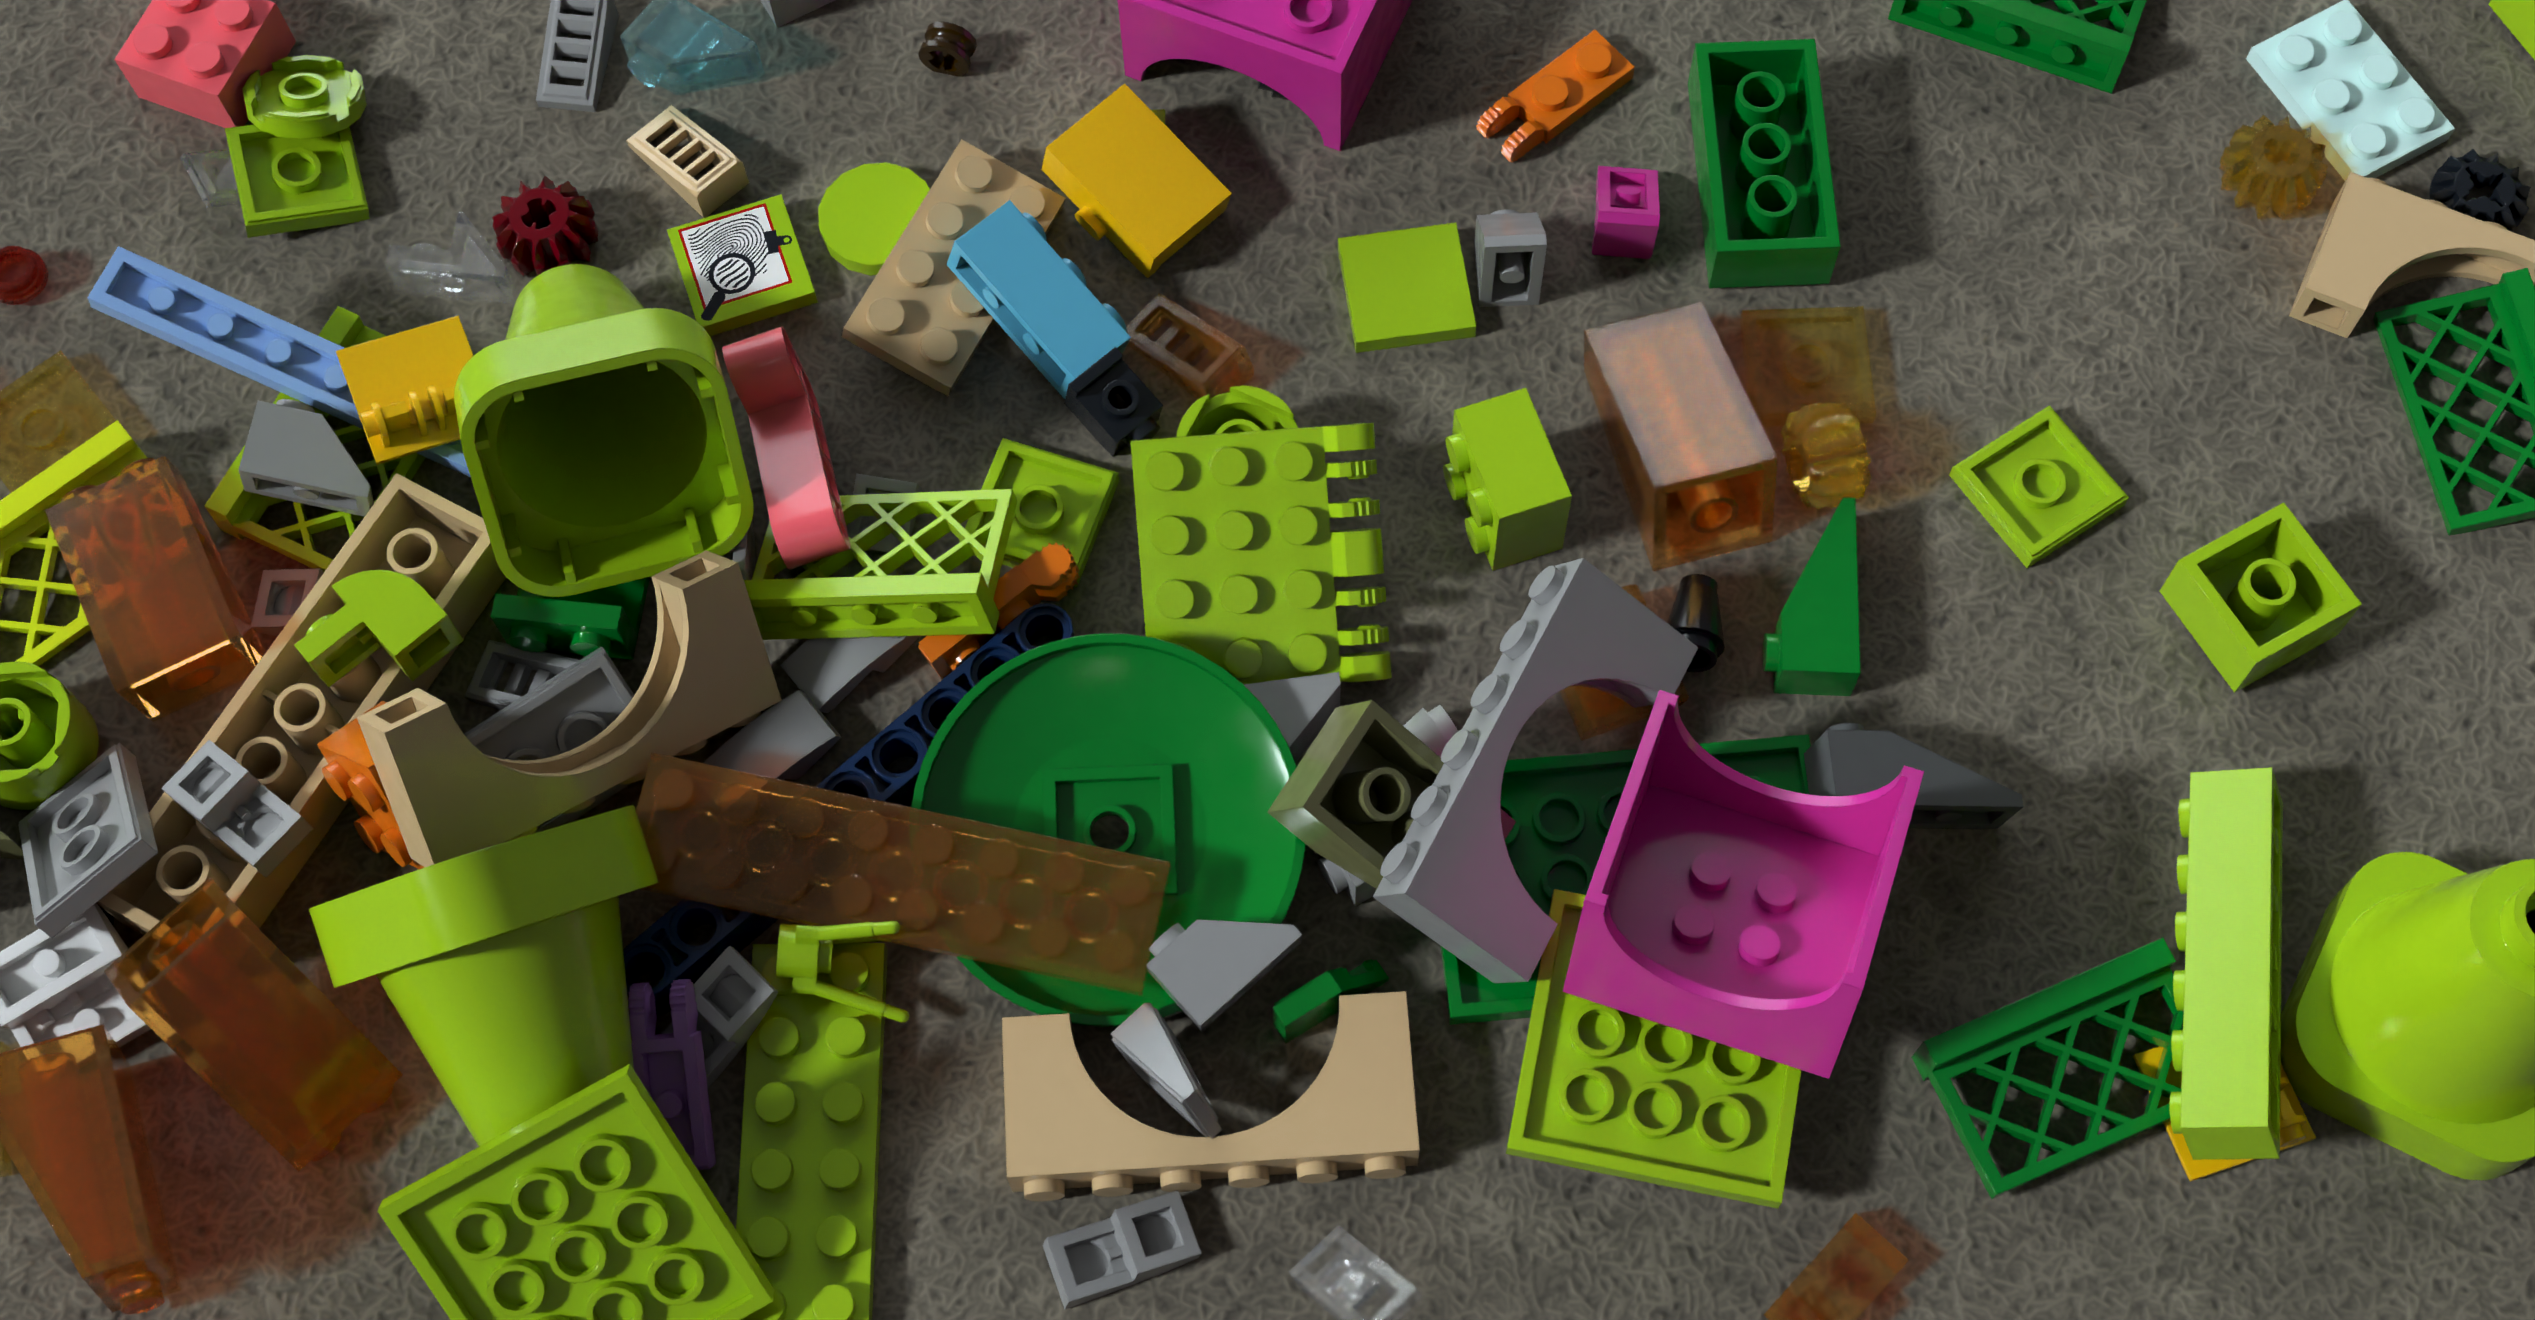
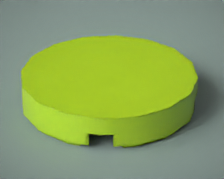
M301 55L279 59L272 63V71L260 76V70L252 73L242 88L248 119L259 130L277 137L306 139L333 134L346 129L361 118L367 105L361 74L355 69L352 73L344 70L343 62L326 56Z
M888 162L863 164L842 173L826 189L818 207L820 234L831 257L848 270L869 276L877 275L930 189L926 181L909 168Z

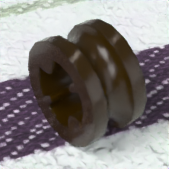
M934 22L930 24L925 32L926 41L922 43L918 52L921 62L934 72L957 77L965 75L971 64L970 57L974 54L977 47L974 36L965 28L954 23Z

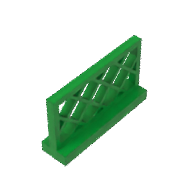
M1894 0L1888 19L2112 94L2132 45L2134 34L2147 0H2095L2098 5L2079 10L2073 0H2053L2061 13L2035 5L2049 0ZM2108 18L2117 31L2093 24V22Z
M2528 268L2503 273L2499 284L2375 312L2373 320L2448 535L2468 533L2535 518V499L2511 487L2524 465L2535 469V453H2533L2535 449V286ZM2482 306L2488 307L2494 327L2486 340L2453 324L2461 311ZM2448 315L2445 320L2439 318V316ZM2415 322L2437 334L2424 354L2399 343L2394 327ZM2444 337L2478 352L2464 374L2432 359L2433 354ZM2497 337H2499L2502 347L2493 344ZM2485 356L2510 368L2514 380L2506 393L2472 378ZM2407 363L2415 366L2411 374L2409 372ZM2423 370L2456 386L2443 408L2418 396L2414 384ZM2464 390L2497 406L2484 428L2450 412ZM2517 390L2522 402L2513 398ZM2504 410L2530 422L2534 435L2526 448L2491 432ZM2425 416L2435 420L2430 429ZM2442 424L2476 440L2462 463L2437 451L2433 438ZM2483 444L2517 461L2504 483L2470 467ZM2445 471L2454 475L2450 483H2448ZM2461 479L2495 495L2487 510L2460 516L2452 493ZM2502 500H2506L2512 503L2510 505L2498 507Z
M2164 938L1925 1040L1913 1054L1912 1059L1924 1081L1929 1079L1991 1199L2170 1121L2169 1104L2158 1108L2161 1095L2170 1098L2171 1092L2181 1091V1088L2168 1084L2165 1081L2172 1061L2173 1030H2183L2184 1011H2177L2173 992L2174 974L2170 967L2176 960ZM2160 990L2173 1014L2168 1035L2132 1022L2140 998ZM2126 1005L2122 1018L2108 1013ZM2091 1020L2118 1030L2109 1061L2072 1048L2079 1025ZM2066 1031L2063 1044L2049 1039ZM2128 1035L2164 1048L2155 1078L2119 1065ZM2032 1046L2059 1056L2049 1087L2013 1074L2021 1050ZM2007 1057L2003 1070L1989 1065ZM2068 1060L2104 1073L2095 1105L2059 1091ZM1972 1072L1999 1082L1989 1114L1964 1105L1952 1081ZM2114 1078L2151 1091L2144 1115L2131 1119L2105 1109ZM2008 1086L2045 1100L2035 1131L1999 1118ZM2055 1104L2091 1117L2083 1142L2072 1146L2045 1135ZM2101 1121L2115 1126V1128L2097 1135ZM1973 1122L1985 1126L1982 1137H1980ZM1994 1130L2031 1144L2024 1168L2001 1177L1988 1152ZM2041 1148L2056 1153L2037 1162Z

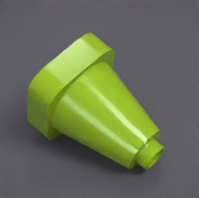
M584 264L562 265L549 269L532 279L523 288L515 302L506 339L489 345L476 353L461 370L454 390V403L463 454L494 556L502 573L513 584L527 592L548 597H564L651 577L706 550L720 556L731 551L743 539L751 525L754 503L728 390L713 341L707 331L698 322L683 313L664 308H644L620 279L610 272L595 266Z
M634 805L464 854L309 908L334 988L376 975L478 1146L496 1138L628 1064L634 1069L619 895L659 883Z
M2394 852L2371 860L2347 882L2330 901L2281 1013V1064L2295 1094L2302 1101L2445 1173L2462 1179L2490 1180L2499 1178L2535 1157V859L2514 861L2467 874L2424 854Z

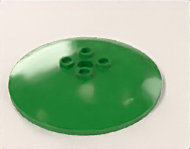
M1099 633L1053 641L1020 654L985 676L964 695L948 714L935 734L923 759L915 784L911 806L910 845L917 886L926 911L939 935L952 953L972 975L993 992L1011 1003L1037 1015L1069 1013L1072 1024L1083 1026L1118 1027L1144 1003H1151L1165 1019L1183 1011L1149 974L1146 964L1155 957L1149 951L1150 946L1170 927L1179 923L1186 930L1197 919L1283 923L1297 890L1306 844L1267 812L1297 766L1285 738L1262 703L1243 683L1224 668L1204 656L1177 644L1132 634ZM1117 816L1127 823L1129 835L1121 847L1115 850H1104L1096 846L1092 841V828L1102 817Z

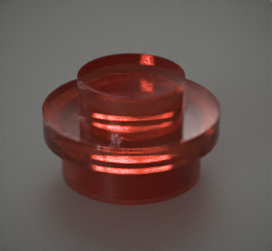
M20 246L1 248L0 302L9 305H19L36 298L44 290L48 282L49 272L46 263L32 250Z

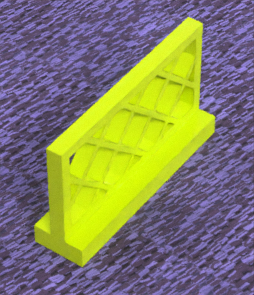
M118 420L0 500V608L4 588L36 591L30 623L0 620V631L28 634L24 655L15 662L31 663L39 667L214 543ZM139 468L150 481L146 505L136 506L113 503L117 483ZM102 494V496H101V501H100V502H99V501H92V500H94L96 497H98L99 495ZM160 495L171 509L158 508ZM76 511L98 513L93 542L84 543L60 540L64 520ZM111 514L143 518L137 548L105 545ZM155 519L182 522L193 535V537L171 552L150 550ZM49 531L47 538H39L44 533ZM24 547L45 550L39 581L7 577L11 556ZM58 551L90 554L84 585L52 582ZM102 557L135 559L131 580L119 589L97 587ZM147 561L156 562L146 569ZM49 593L82 596L78 617L64 627L43 624ZM94 598L103 599L93 606ZM41 635L50 636L40 643Z

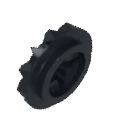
M2472 149L2462 157L2450 156L2431 180L2429 195L2430 200L2439 201L2449 209L2482 221L2498 223L2507 230L2513 231L2521 223L2529 210L2527 198L2531 187L2522 184L2518 179L2519 167L2508 169L2499 163L2498 153L2485 158L2479 156ZM2486 185L2488 187L2492 185L2496 187L2490 198L2481 196L2477 199L2473 197L2466 201L2473 186L2478 189Z

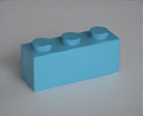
M1009 200L954 241L946 265L1065 399L1069 383L1114 347L1123 353L1131 337L1126 332L1127 328L1120 314L1109 304H1101L1086 287V279L1078 266L1068 258L1062 259L1047 243L1046 234L1039 222L1029 213L1025 212L1022 214Z

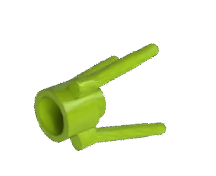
M897 921L827 926L780 923L776 977L793 978L792 993L817 995L880 1017L883 1016L900 1023H905L910 1017L908 1011L817 980V973L831 974L833 944L921 939L929 937L931 929L926 925L900 926Z

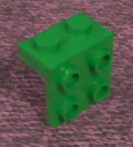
M650 577L564 597L541 596L518 587L517 596L495 595L491 619L506 643L523 651H553L579 654L586 657L602 647L609 657L633 659Z

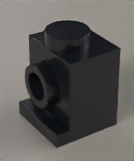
M1116 347L1068 384L1064 404L1112 456H1115L1127 445L1131 449V440L1151 439L1159 431L1160 426L1156 421L1159 420L1163 408L1162 403L1123 361V355ZM1119 393L1129 407L1126 409L1114 408L1110 404L1109 398Z

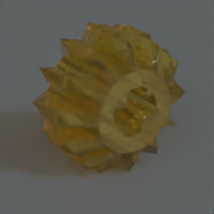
M2263 114L2254 122L2252 127L2242 125L2240 129L2236 130L2229 142L2230 145L2225 147L2220 157L2219 167L2224 172L2221 178V190L2238 191L2234 198L2235 208L2248 202L2255 204L2257 220L2266 215L2270 207L2283 220L2293 212L2294 208L2303 210L2311 204L2317 194L2316 189L2320 188L2323 184L2328 168L2322 162L2325 157L2326 145L2309 142L2311 127L2300 131L2291 128L2289 115L2280 120L2278 125L2275 126Z
M1819 402L1803 406L1801 410L1789 413L1781 431L1784 442L1781 453L1786 461L1785 472L1789 473L1792 480V490L1799 494L1804 505L1807 508L1815 507L1816 509L1830 506L1832 509L1838 507L1843 497L1856 499L1864 497L1866 487L1870 485L1871 481L1868 465L1872 459L1867 453V438L1863 437L1860 430V420L1855 415H1852L1851 409L1845 403L1828 402L1821 404Z

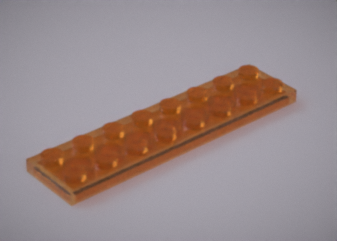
M651 753L636 813L659 883L641 888L642 890L814 926L897 921L900 924V931L898 933L868 938L1135 995H1143L1148 972L1146 964L1150 962L1152 954L1149 948L1155 941L1171 869V863L1168 861Z

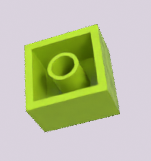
M1527 388L1454 410L1452 435L1447 436L1445 439L1450 463L1443 465V473L1452 499L1456 501L1463 498L1470 517L1465 518V528L1475 554L1485 552L1492 571L1563 549L1572 495Z
M2284 502L2179 559L2159 591L2234 693L2337 636L2362 605Z

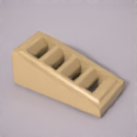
M672 105L626 140L628 146L703 218H706L749 184L743 162L727 147ZM671 126L677 130L658 146L654 147L650 144ZM684 139L689 141L687 145L670 158L665 156ZM698 151L702 153L684 169L679 167ZM712 163L715 166L698 180L693 178L709 164Z

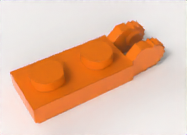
M1593 30L1510 92L1508 97H1502L1492 107H1489L1487 111H1484V114L1477 121L1476 130L1488 139L1500 132L1516 118L1519 117L1525 123L1517 131L1509 135L1500 150L1501 154L1509 162L1513 163L1542 141L1548 143L1633 79L1635 66L1598 31Z
M1057 542L1053 545L1048 543V546H1042L1041 552L1036 551L1021 564L1014 566L998 579L993 599L1000 613L995 634L931 635L918 642L920 644L918 648L941 679L954 671L1026 609L1039 604L1041 600L1060 601L1067 595L1069 589L1073 590V586L1075 584L1078 585L1077 579L1080 578L1078 574L1080 570L1076 566L1069 548L1066 549L1064 544L1058 545Z

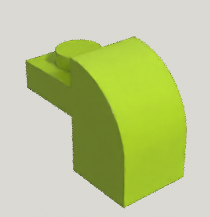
M367 570L349 575L332 585V588L345 605L334 614L325 615L315 621L308 629L306 636L294 644V646L328 687H331L380 647L385 650L411 681H414L463 642L464 639L445 611L412 578L389 570Z

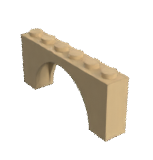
M2350 172L2332 204L2289 316L2348 338L2365 310L2373 302L2389 291L2417 280L2434 277H2462L2499 284L2503 273L2528 268L2535 286V240L2511 232L2498 223L2482 221L2449 209L2439 201L2425 200L2390 187L2382 180L2366 178Z
M706 550L651 577L657 602V633L646 675L632 700L621 714L594 738L570 751L536 760H508L485 755L463 734L454 720L447 703L419 688L358 716V723L410 858L423 867H427L480 849L534 834L538 829V825L562 813H574L589 807L595 801V796L618 784H630L642 780L651 773L653 766L673 756L687 755L700 750L706 745L708 738L729 727L736 728L748 725L761 715L762 710L782 701L739 563Z
M1406 991L1340 995L1338 1025L1333 1046L1326 1063L1307 1091L1294 1104L1265 1123L1245 1131L1215 1136L1213 1139L1210 1137H1191L1164 1132L1137 1121L1116 1107L1098 1089L1085 1070L1076 1050L1074 1029L1069 1013L1002 1018L1007 1179L1012 1192H1024V1199L1058 1200L1065 1197V1189L1092 1187V1194L1096 1196H1124L1133 1192V1184L1160 1183L1161 1190L1166 1192L1177 1190L1179 1192H1189L1200 1189L1202 1187L1201 1180L1229 1178V1185L1232 1187L1252 1188L1267 1185L1270 1182L1269 1175L1297 1174V1181L1301 1183H1324L1336 1180L1338 1178V1171L1365 1169V1176L1368 1178L1388 1179L1406 1174V1166H1418L1420 1148Z

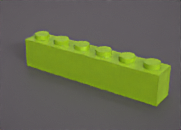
M2272 767L2190 772V798L2180 799L2178 807L2181 835L2183 838H2188V854L2178 855L2177 880L2180 893L2187 894V909L2184 912H2176L2175 916L2176 943L2179 952H2185V970H2175L2173 976L2175 1006L2177 1011H2184L2183 1030H2173L2171 1038L2173 1066L2176 1072H2182L2181 1091L2171 1092L2169 1111L2171 1127L2174 1134H2183L2193 1160L2280 1159L2283 802Z

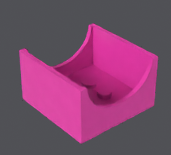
M1118 0L1125 76L1142 81L1148 66L1168 59L1197 60L1232 69L1269 86L1293 102L1318 128L1324 146L1341 151L1412 0Z
M1659 690L1584 899L1563 992L1829 1079L1865 985L1924 771L1904 765L1899 775L1889 784L1871 792L1849 796H1819L1774 787L1741 774L1709 754L1694 740L1684 726L1678 709L1679 695Z

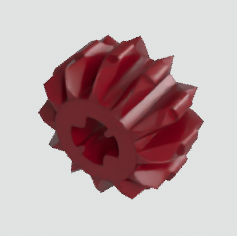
M544 176L539 187L533 189L520 181V195L517 198L501 196L503 213L492 217L493 229L498 241L496 246L502 258L512 262L515 270L523 277L534 270L539 275L549 269L571 264L570 261L572 259L590 262L591 251L588 245L598 242L599 233L594 221L595 212L590 201L585 199L584 196H579L577 189L569 181L555 187L554 182Z

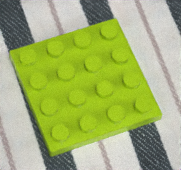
M1554 889L1549 917L1558 925L1541 956L1506 1154L1778 1209L1783 1199L1801 1070L1563 992L1586 895Z
M630 1064L381 1201L377 1211L450 1320H741L772 1303L774 1300L775 1290Z

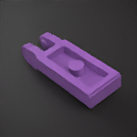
M691 979L673 980V983H671L669 1002L673 1033L655 1034L657 1015L652 986L649 985V982L634 983L630 986V992H628L634 1071L698 1170L711 1169L716 1164L702 1035L701 1031H696L698 1010L693 982H691Z

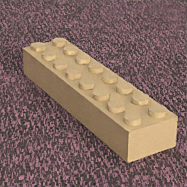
M397 473L189 757L190 759L208 740L212 741L247 769L263 786L299 813L314 829L266 878L164 792L149 812L158 853L97 902L117 921L221 980L225 979L350 801V799L342 800L326 781L322 768L328 765V762L317 744L381 701L389 702L417 688L426 692L458 647L456 646L414 681H411L385 650L380 647L331 687H328L306 662L294 644L306 636L308 629L315 621L325 615L334 614L345 605L332 588V585L349 575L367 570H389L404 574L425 589L449 616L464 639L506 579L495 559L482 517Z

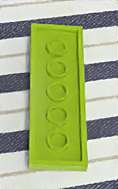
M885 943L833 944L831 974L817 973V980L885 1002L888 949ZM753 944L752 966L778 991V994L760 1024L747 1040L736 1230L775 1292L772 1303L741 1320H872L885 1017H880L817 995L792 993L793 978L776 977L778 944Z

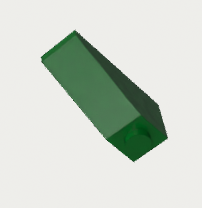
M1842 498L1780 613L1774 633L1764 634L1762 668L1764 672H1774V693L1851 696L1860 676L1856 498Z

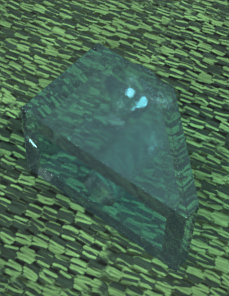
M652 0L620 35L629 60L627 66L630 72L644 85L654 88L659 84L675 95L757 83L765 75L756 42L687 0Z

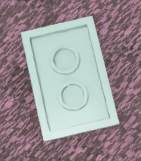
M2343 0L2251 47L2246 58L2344 181H2346L2350 172L2366 178H2376L2447 141L2455 130L2454 126L2349 0Z

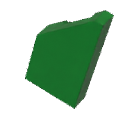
M1372 959L1366 960L1349 972L1346 968L1342 967L1326 971L1274 1003L1273 1025L1284 1042L1288 1043L1339 1011L1340 995L1368 994L1389 981V977L1378 961Z

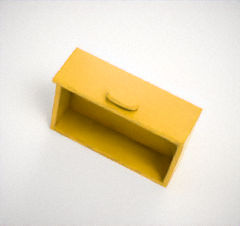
M1125 83L1046 147L1041 169L1080 209L1074 214L1078 223L1097 241L1105 235L1147 278L1154 274L1174 253L1226 210L1232 195L1218 178Z

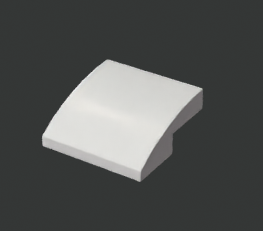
M97 903L54 938L49 937L41 929H38L0 952L1 1027L11 1029L44 1087L52 1088L170 1018L169 1013L147 976Z

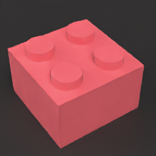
M152 0L114 60L139 98L223 128L245 126L248 121L242 88L249 76L257 70H260V76L272 71V63L287 57L296 40L277 4L269 0Z

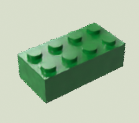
M1815 39L1695 43L1688 78V93L1708 287L1732 288L1829 284L1841 246Z

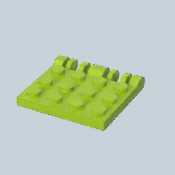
M1374 423L1130 441L1146 637L1177 644L1196 652L1224 668L1243 685L1339 672L1340 682H1363L1392 678L1389 651L1339 654V645L1353 646L1388 642V627L1380 626L1379 624H1364L1354 628L1338 629L1336 606L1357 605L1358 607L1377 606L1379 603L1386 601L1385 587L1335 589L1334 577L1366 576L1384 573L1381 528L1330 531V518L1380 514L1379 499L1356 497L1350 498L1348 501L1328 502L1327 478H1368L1370 475L1377 474L1376 459L1325 463V452L1375 449Z

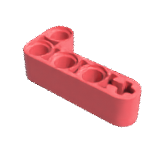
M780 326L723 346L722 352L729 376L749 417L769 520L776 545L786 567L791 570L849 550L851 547L820 409L811 383L785 329Z

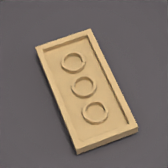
M961 139L844 326L842 338L929 387L949 396L994 322V318L946 265L954 241L1009 200L1022 214L1026 212L1032 215L1042 226L1045 234H1047L1063 208L1066 198Z

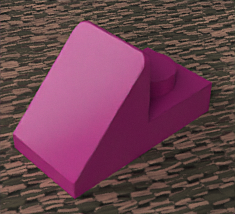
M1598 166L1592 254L1650 259L1653 254L1660 222L1658 170Z

